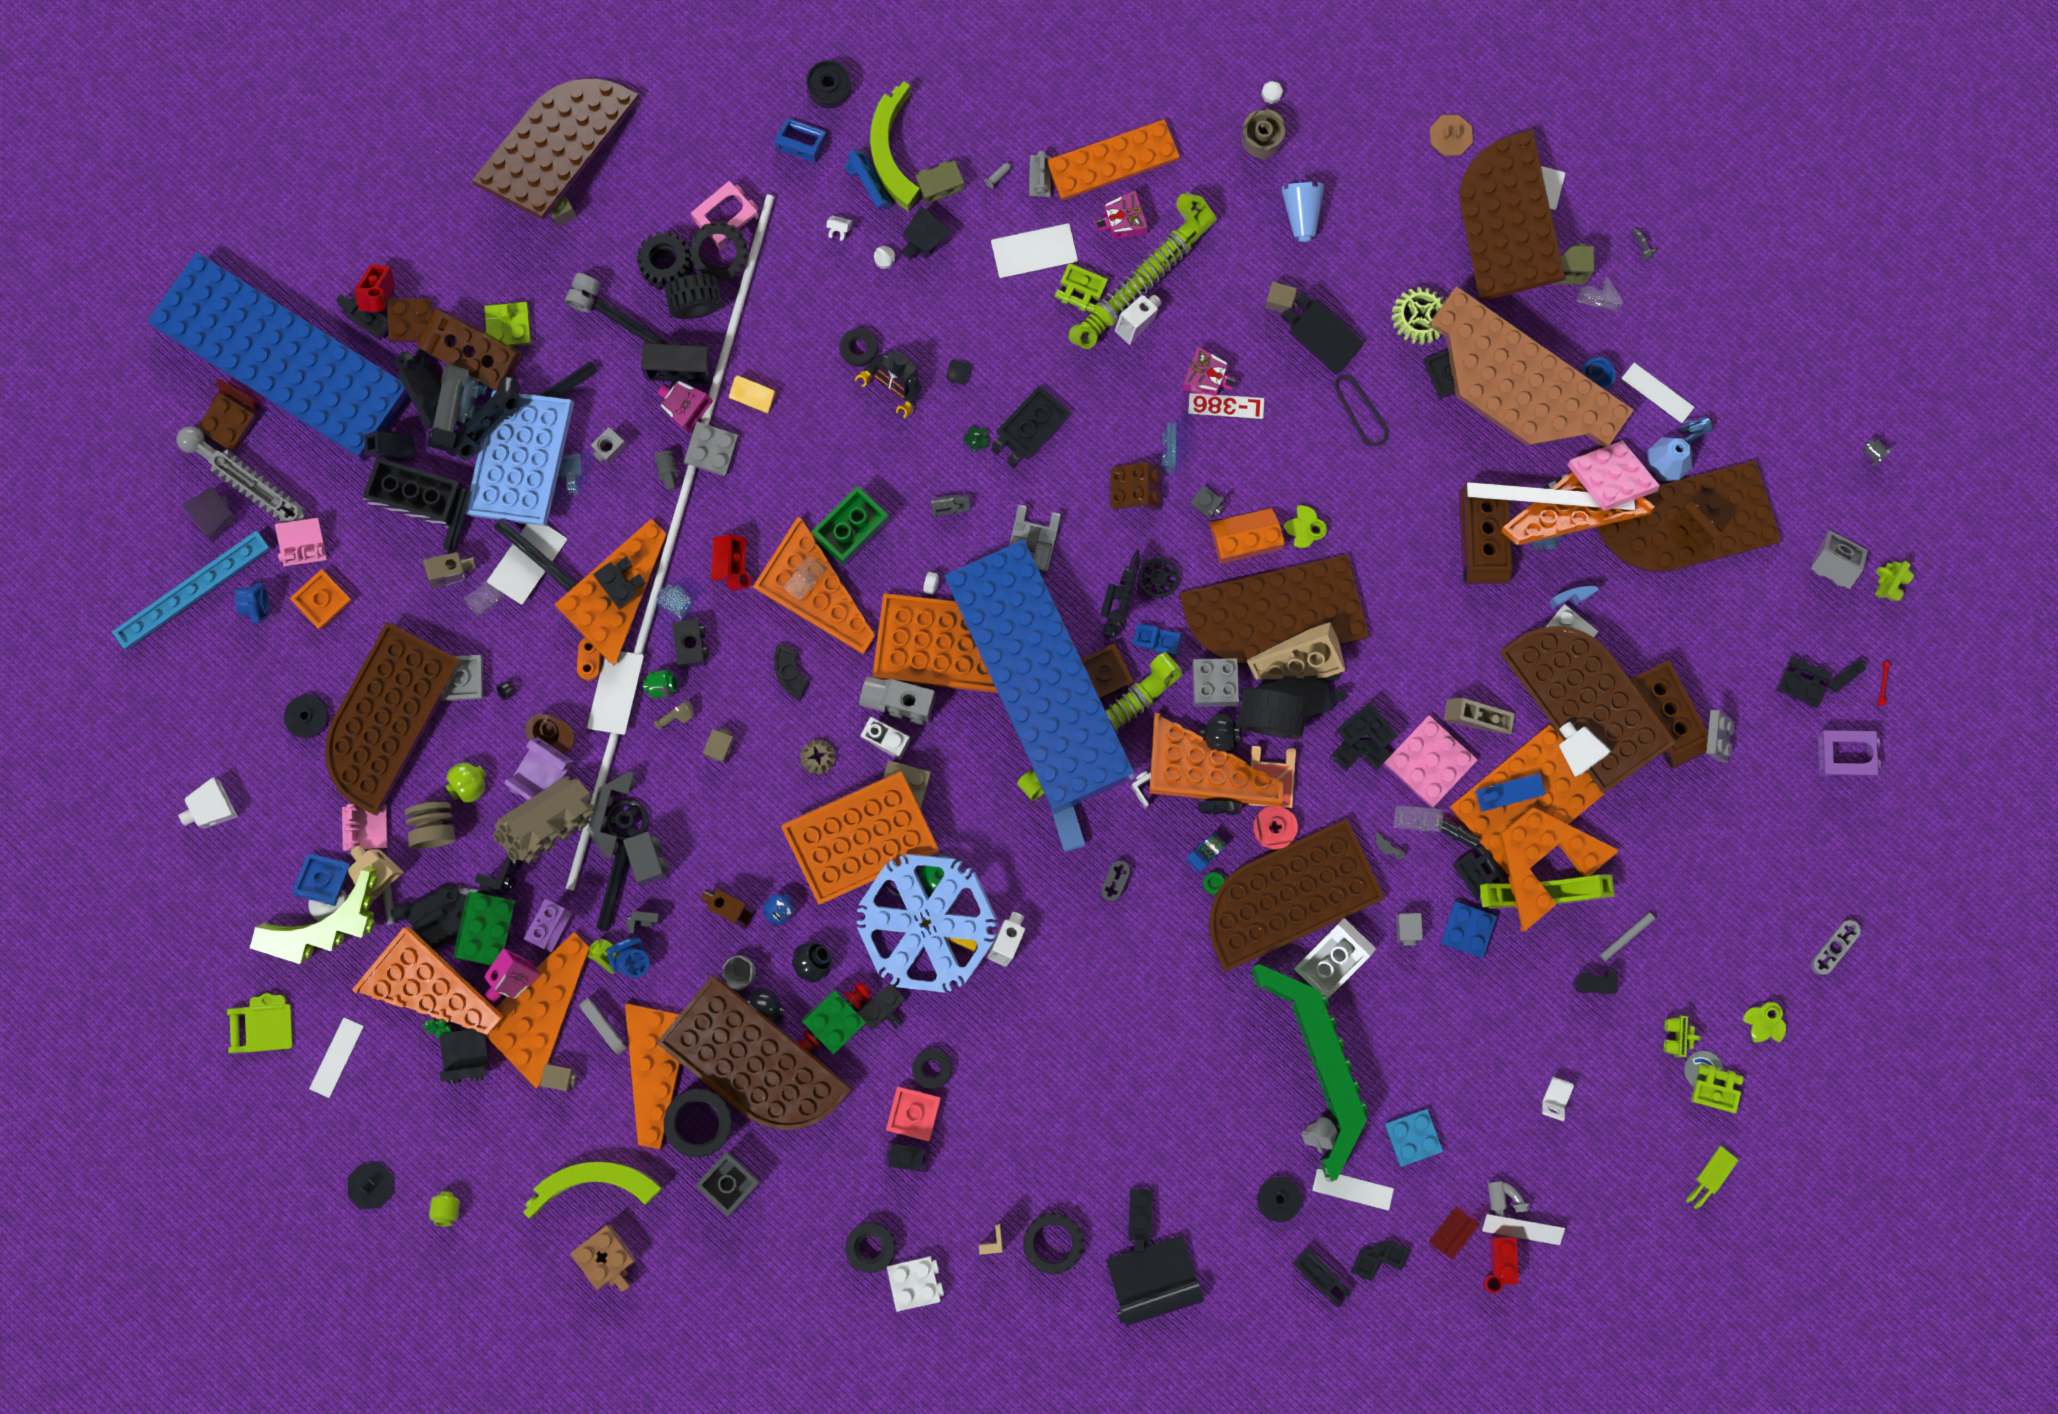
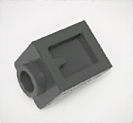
M1202 486L1191 500L1190 505L1211 519L1213 515L1218 516L1224 509L1223 502L1225 498L1222 496L1218 497L1205 486Z
M632 911L631 916L628 915L626 928L629 929V933L637 934L638 921L641 922L640 926L654 927V923L660 924L661 915Z

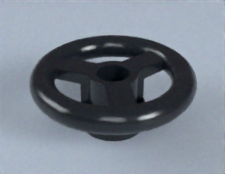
M624 799L617 801L606 813L607 821L605 827L609 835L617 836L616 841L624 843L623 840L646 832L649 823L647 811L635 800ZM632 806L630 811L624 810L619 812L617 816H612L618 808ZM639 811L642 817V825L638 832H635L632 825L634 824V816ZM625 817H629L630 819L629 823L623 824V819ZM611 823L627 829L629 836L617 834Z

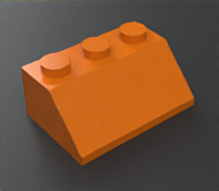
M1272 508L1209 522L1219 564L1280 551L1285 545L1280 524Z

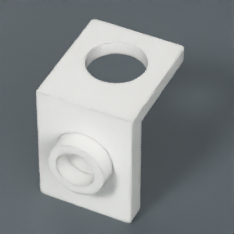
M1147 771L1136 777L1137 781L1131 786L1145 809L1148 808L1149 804L1139 790V787L1150 781V773L1148 774Z
M1552 1077L1542 1100V1114L1564 1121V1108L1574 1084ZM1549 1109L1555 1110L1559 1114L1553 1113Z

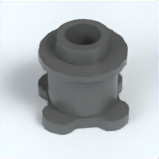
M1872 438L1863 446L1865 449L1863 454H1867L1874 461L1871 464L1873 467L1893 450L1891 447L1886 449L1879 442V438L1876 441Z

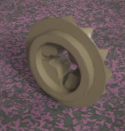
M822 739L812 740L804 745L800 752V760L808 772L823 774L834 765L835 751L828 742ZM815 748L820 754H826L821 757V765H819L816 759H809L815 755Z

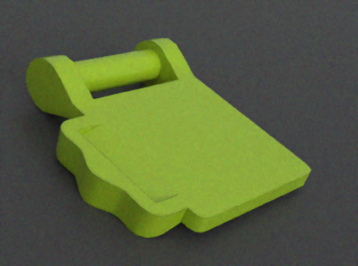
M266 993L260 997H252L249 1002L250 1007L227 1009V1016H230L231 1040L228 1054L282 1050L293 1047L291 1005L286 1004L285 996ZM245 1014L246 1046H240L239 1015Z

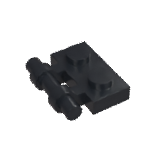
M1791 656L1788 664L1795 668L1793 672L1783 671L1776 691L1814 708L1819 707L1827 688L1819 684V681L1823 679L1829 682L1832 674L1825 671V668L1821 666L1815 667L1806 663L1807 660L1797 659ZM1802 671L1812 674V679L1809 680L1800 676Z
M1483 844L1476 848L1480 855L1479 858L1476 859L1472 852L1452 864L1476 901L1481 899L1480 885L1493 884L1492 881L1494 879H1497L1499 884H1504L1508 881L1503 874L1505 873L1504 870L1497 866L1492 858L1493 854L1490 850L1487 851ZM1483 862L1486 863L1492 872L1488 876L1480 865Z

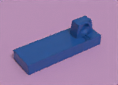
M852 150L847 155L850 160L844 165L850 176L857 174L860 176L876 207L887 210L893 206L866 154L858 150Z
M1540 774L1475 791L1480 812L1546 795Z

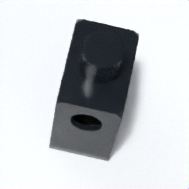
M921 206L903 233V239L907 245L901 253L908 260H911L917 252L927 259L952 240V231Z
M888 1143L885 1166L927 1172L930 1150Z

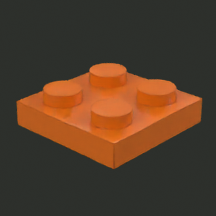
M322 569L289 598L320 631L352 602L349 596Z

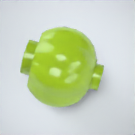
M458 763L448 771L446 779L449 784L445 787L454 800L460 798L463 802H473L483 795L485 791L484 778L487 775L480 765L475 767L469 763Z

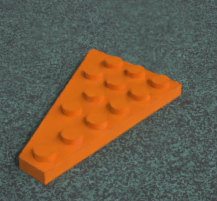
M1573 472L1551 488L1554 490L1588 492ZM1643 497L1634 500L1635 510L1612 508L1603 511L1601 507L1534 502L1503 527L1502 533L1515 544L1522 545L1648 515L1654 511L1655 506Z
M797 517L757 579L753 589L864 655L873 642L875 635L803 520Z
M652 519L555 603V607L613 667L617 664L618 657L666 538V533ZM627 557L633 567L621 574L623 579L628 584L632 578L640 574L646 584L634 591L637 596L636 599L619 610L593 574L610 561L616 566L620 560Z
M1160 713L1154 714L1149 793L1281 807L1283 801V783L1269 777L1261 770L1257 771L1246 765L1247 762L1233 754L1226 753L1225 751L1217 753L1218 750H1211L1208 748L1203 737L1182 728L1176 722L1168 721L1161 717Z
M575 932L536 968L541 975L514 999L506 997L495 1008L504 1017L491 1033L485 1034L537 1089L541 1084L544 1066L550 1062L549 1059L554 1051L559 1037L558 1034L567 1015L568 1007L571 1004L578 979L589 953L590 947Z

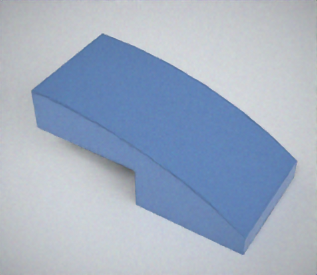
M1597 586L1574 588L1558 594L1549 603L1555 609L1572 598L1574 603L1578 605L1594 595L1599 589Z
M1072 806L1057 814L1052 812L1064 852L1085 846L1074 807Z

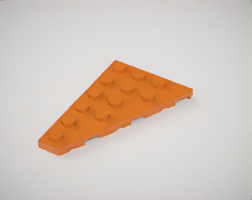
M405 926L352 989L355 993L372 996L371 998L381 999L386 1003L402 1008L413 1009L417 1013L428 1014L433 1018L446 1022H454L468 1029L473 1028L477 1032L484 1034L491 1033L504 1017L409 926Z

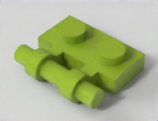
M1069 263L1060 281V284L1067 287L1065 292L1057 289L1054 297L1062 300L1061 302L1068 305L1070 303L1079 307L1081 311L1093 312L1096 305L1090 303L1091 298L1100 300L1108 279ZM1073 291L1085 294L1084 298L1080 299L1073 296Z
M1699 1065L1697 1073L1705 1075V1081L1695 1080L1690 1102L1736 1114L1741 1091L1733 1090L1734 1083L1742 1085L1743 1076L1736 1075L1735 1072L1730 1070L1727 1072L1718 1070L1712 1065ZM1714 1078L1724 1080V1087L1713 1084Z

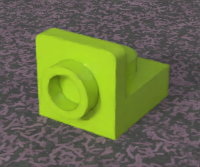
M604 939L596 940L590 946L587 957L596 961L609 973L614 974L615 972L611 970L607 956V949L613 945Z

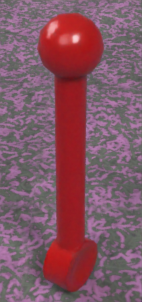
M1888 661L1882 663L1880 698L1876 701L1878 706L1886 704V699L1884 698L1888 669L1891 667Z

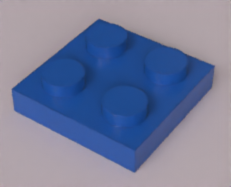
M308 853L293 887L292 894L297 897L336 906L351 865Z
M1455 901L1440 944L1482 959L1497 916Z

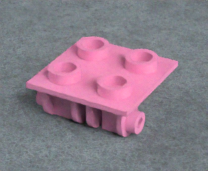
M319 518L275 524L281 552L278 554L279 561L283 562V566L327 560Z
M347 804L346 807H342L343 851L352 850L359 845L364 849L387 848V804L383 805L378 816L355 806V804Z

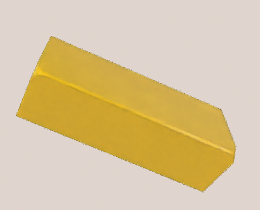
M738 375L735 376L729 394L730 399L767 414L776 397L775 390Z

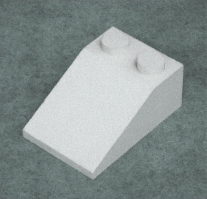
M1343 918L1294 969L1313 988L1319 990L1321 995L1325 994L1328 999L1373 954L1376 948Z

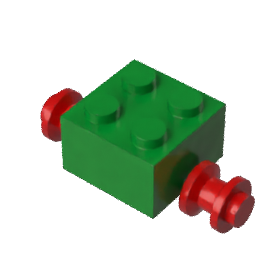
M856 982L854 984L855 990L852 993H844L850 1001H845L833 988L801 1019L813 1032L812 1035L806 1030L804 1032L805 1038L801 1042L797 1040L796 1042L810 1053L814 1047H821L817 1041L820 1040L833 1054L836 1053L866 1023L853 1009L855 1006L860 1010V1003L864 999L870 1000L872 998L869 995L872 991L864 982L860 985Z

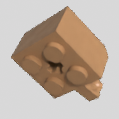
M611 1225L603 1227L570 1253L596 1290L601 1289L608 1283L611 1287L616 1284L622 1293L631 1287L625 1278L628 1274L626 1269L635 1263L636 1259ZM600 1253L608 1254L606 1257L607 1262L600 1261Z

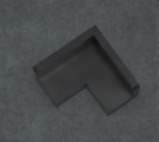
M1371 702L1334 732L1336 736L1340 735L1349 748L1367 734L1380 751L1398 737L1397 733Z

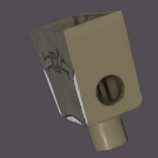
M457 552L423 560L431 590L465 580L464 572L476 569L472 556L459 559Z

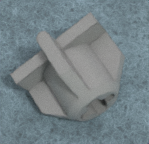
M1320 1117L1315 1123L1308 1125L1301 1135L1305 1145L1315 1146L1318 1148L1319 1153H1322L1325 1149H1333L1334 1139L1338 1132L1330 1119Z

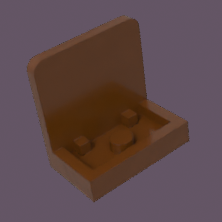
M1150 462L1113 467L1110 471L1111 508L1118 510L1144 506L1151 510L1161 509V467Z

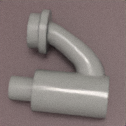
M1503 1181L1488 1183L1491 1210H1495V1216L1505 1217L1504 1209H1507L1505 1194H1508L1516 1202L1513 1205L1515 1212L1529 1211L1528 1206H1530V1203H1525L1520 1194L1511 1185L1503 1183Z

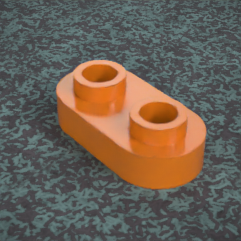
M583 638L578 646L577 673L583 680L592 681L600 673L601 653L594 646L592 650L586 651V646L591 643L586 638ZM590 665L591 670L584 672L585 666Z

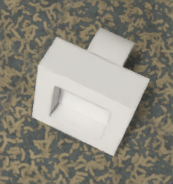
M832 215L828 219L826 226L831 228L829 238L834 236V231H839L841 234L840 240L842 241L846 237V233L851 229L852 220Z

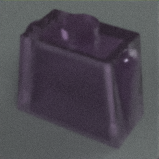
M213 487L181 504L206 538L212 542L239 519L230 508L233 504L227 496L224 495L222 497Z

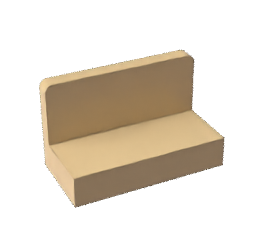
M995 1224L997 1242L979 1244L980 1255L1003 1252L1000 1224Z

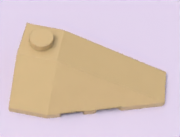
M1330 622L1309 629L1247 660L1256 680L1282 679L1283 677L1297 676V678H1304V676L1325 678L1345 671L1339 640Z

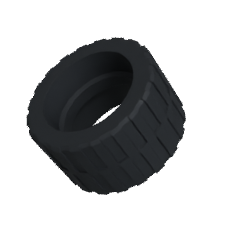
M1247 688L1243 691L1237 725L1254 733L1280 738L1300 739L1303 737L1309 702L1302 697L1288 693Z
M692 1089L679 1094L671 1101L664 1116V1132L669 1143L678 1152L689 1157L700 1158L709 1156L720 1150L727 1142L732 1130L731 1112L726 1102L716 1093L705 1089ZM696 1101L711 1105L719 1117V1128L716 1135L707 1143L699 1145L690 1144L683 1140L676 1127V1120L680 1110L687 1104Z

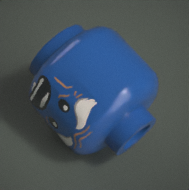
M775 893L763 905L764 912L762 915L774 926L776 924L784 925L795 913V909L792 906L794 901L786 893L783 896Z

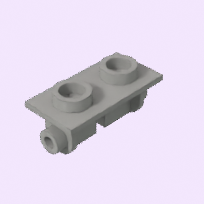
M1039 151L1038 155H1030L1029 196L1050 197L1051 174L1046 160L1051 159V156H1047L1045 151Z

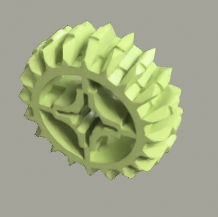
M1418 287L1416 293L1413 289H1409L1408 295L1402 293L1401 299L1396 300L1395 304L1397 306H1393L1392 312L1395 314L1392 315L1391 319L1396 321L1393 327L1400 328L1397 334H1405V341L1410 337L1412 338V344L1419 340V343L1423 345L1425 339L1428 343H1432L1433 337L1435 339L1440 338V333L1428 325L1432 320L1430 317L1431 312L1434 310L1436 313L1444 300L1443 297L1436 298L1437 291H1434L1431 295L1429 294V288L1422 292V289ZM1417 302H1423V303H1426L1427 305L1422 306V305L1418 304ZM1405 307H1408L1409 313L1411 314V318L1408 322L1405 320L1404 317ZM1418 313H1419V315H1420V313H1421V314H1425V316H1424L1423 319H1422V317H1421V319H1420V318H1416V316H1417ZM1419 326L1424 330H1417L1414 327Z

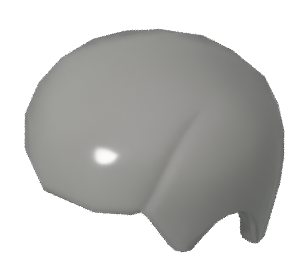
M736 955L729 958L723 965L722 978L731 989L741 990L749 987L754 981L756 969L749 958Z

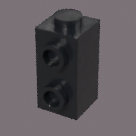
M374 431L364 435L365 456L395 461H404L414 457L413 436L383 431Z

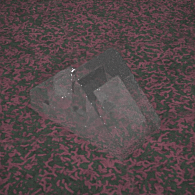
M1605 277L1602 282L1600 291L1592 286L1581 287L1576 298V302L1618 311L1623 302L1608 277Z
M811 555L795 567L796 572L783 587V590L799 602L804 599L827 570L823 564Z

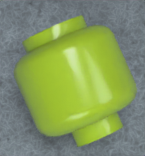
M446 1191L440 1192L438 1196L433 1197L430 1203L429 1218L434 1221V1225L452 1226V1223L456 1222L459 1217L460 1200L454 1197L452 1192Z

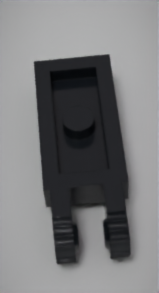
M1309 1247L1292 1262L1338 1308L1342 1305L1341 1301L1330 1292L1335 1286L1340 1289L1344 1296L1349 1298L1352 1295L1340 1282L1341 1280Z

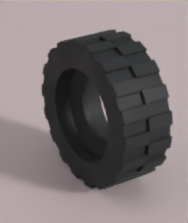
M863 1223L853 1229L847 1237L845 1246L846 1256L850 1264L858 1271L876 1273L886 1268L893 1260L896 1244L888 1228L879 1223ZM873 1236L881 1242L882 1250L878 1257L867 1259L861 1255L859 1245L865 1237Z

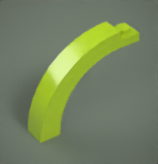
M903 81L900 86L894 88L891 97L884 93L879 101L872 120L870 144L874 167L881 184L891 198L909 212L921 196L920 188L901 173L889 149V137L893 121L911 94L910 85Z
M1594 875L1540 882L1556 904L1615 897L1612 875ZM1510 884L1480 885L1482 907L1515 908V896L1512 894Z
M609 1162L582 1163L562 1169L539 1183L533 1189L539 1196H533L525 1204L527 1208L523 1213L528 1218H534L555 1196L570 1187L587 1182H604L619 1186L635 1195L644 1205H648L664 1188L645 1173L626 1165Z

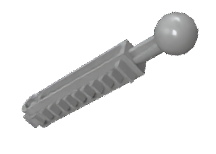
M189 426L182 428L176 436L177 445L182 451L186 453L197 452L212 465L210 471L218 475L222 480L225 479V482L229 485L232 483L233 488H239L241 494L246 493L245 496L248 499L253 498L252 502L256 505L260 503V508H267L266 512L269 514L273 513L275 519L280 518L281 523L306 519L305 509L298 502H292L293 499L290 496L285 498L286 494L283 491L279 492V488L276 486L272 487L271 482H265L266 479L260 476L258 478L259 474L256 471L252 472L249 466L245 467V463L242 461L238 462L239 458L235 455L233 456L228 450L221 453L206 444L200 429ZM289 509L295 513V516L291 517L285 511Z

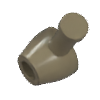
M686 700L659 720L654 721V724L659 730H662L664 726L674 719L679 720L683 724L695 716L692 704L689 700Z

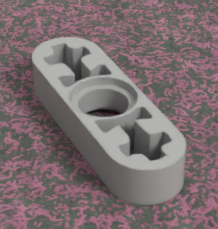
M1848 920L1842 922L1811 960L1810 966L1814 973L1824 975L1832 971L1859 937L1861 929L1858 923ZM1852 926L1851 931L1854 933L1853 935H1847L1844 940L1839 938L1846 933L1845 927ZM1833 941L1841 945V951L1838 954H1834L1830 950V944ZM1827 956L1834 958V960L1828 959L1825 962L1826 969L1818 968L1820 964L1817 961H1822Z
M586 998L579 1004L582 1011L617 1055L627 1049L623 1041L589 998Z

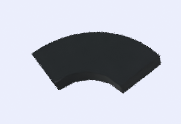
M778 643L774 655V668L777 678L784 690L790 696L800 701L809 681L798 671L796 662L798 652Z

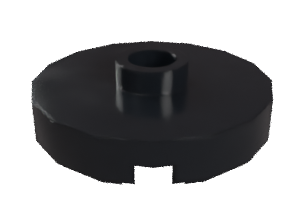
M301 695L294 698L287 705L284 712V723L287 730L294 736L302 739L316 737V735L326 729L329 721V712L325 704L317 697L311 695ZM304 713L309 715L306 720L302 719Z
M1213 800L1198 802V812L1209 815H1236L1241 813L1242 808L1241 803Z
M1272 1177L1259 1188L1257 1206L1267 1219L1275 1222H1286L1294 1218L1299 1212L1302 1196L1298 1186L1292 1180L1284 1177ZM1278 1195H1281L1284 1198V1201L1281 1204H1278L1276 1202V1197Z

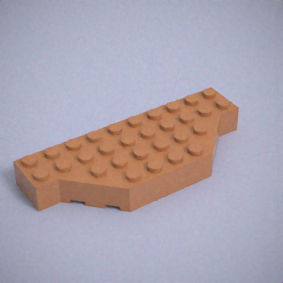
M1457 286L1452 289L1428 324L1446 338L1456 397L1525 446L1586 435L1602 447H1607L1634 411Z

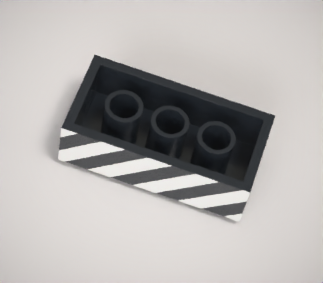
M376 457L362 498L368 504L449 528L459 489L464 487L459 481Z

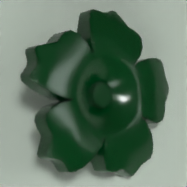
M970 426L968 435L963 436V441L967 446L970 445L971 451L975 452L980 450V447L986 448L989 445L988 438H986L989 433L987 429L980 428L977 430L976 426Z

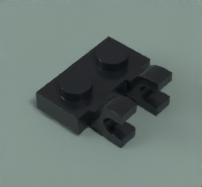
M627 557L620 560L616 566L610 561L593 574L619 610L636 599L637 596L634 591L646 584L640 574L632 578L628 584L623 579L621 574L633 567Z

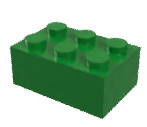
M857 486L811 532L813 537L845 566L890 520L888 514Z
M467 892L453 958L492 965L500 952L505 949L515 901L476 892Z

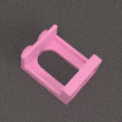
M728 181L693 210L691 216L693 221L702 228L704 224H710V221L705 217L706 214L727 197L735 196L743 205V208L727 224L734 225L739 230L753 217L756 220L759 219L758 207L751 199L749 201L746 200L743 196L745 193L737 184L734 186ZM722 234L708 236L720 251L727 246V236Z

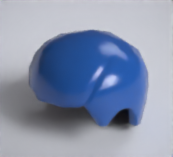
M1601 356L1590 358L1582 369L1584 376L1604 390H1608L1614 384L1616 372L1614 366L1607 358Z

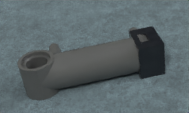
M450 364L445 365L441 378L442 388L433 429L429 432L427 441L428 447L446 452L453 448L456 436L454 430L463 390L468 381L469 370Z

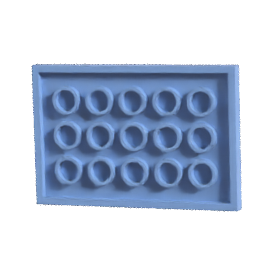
M519 394L522 399L520 409L512 417L507 414L481 441L480 446L482 449L479 451L470 487L472 494L466 515L547 526L574 402L570 399Z

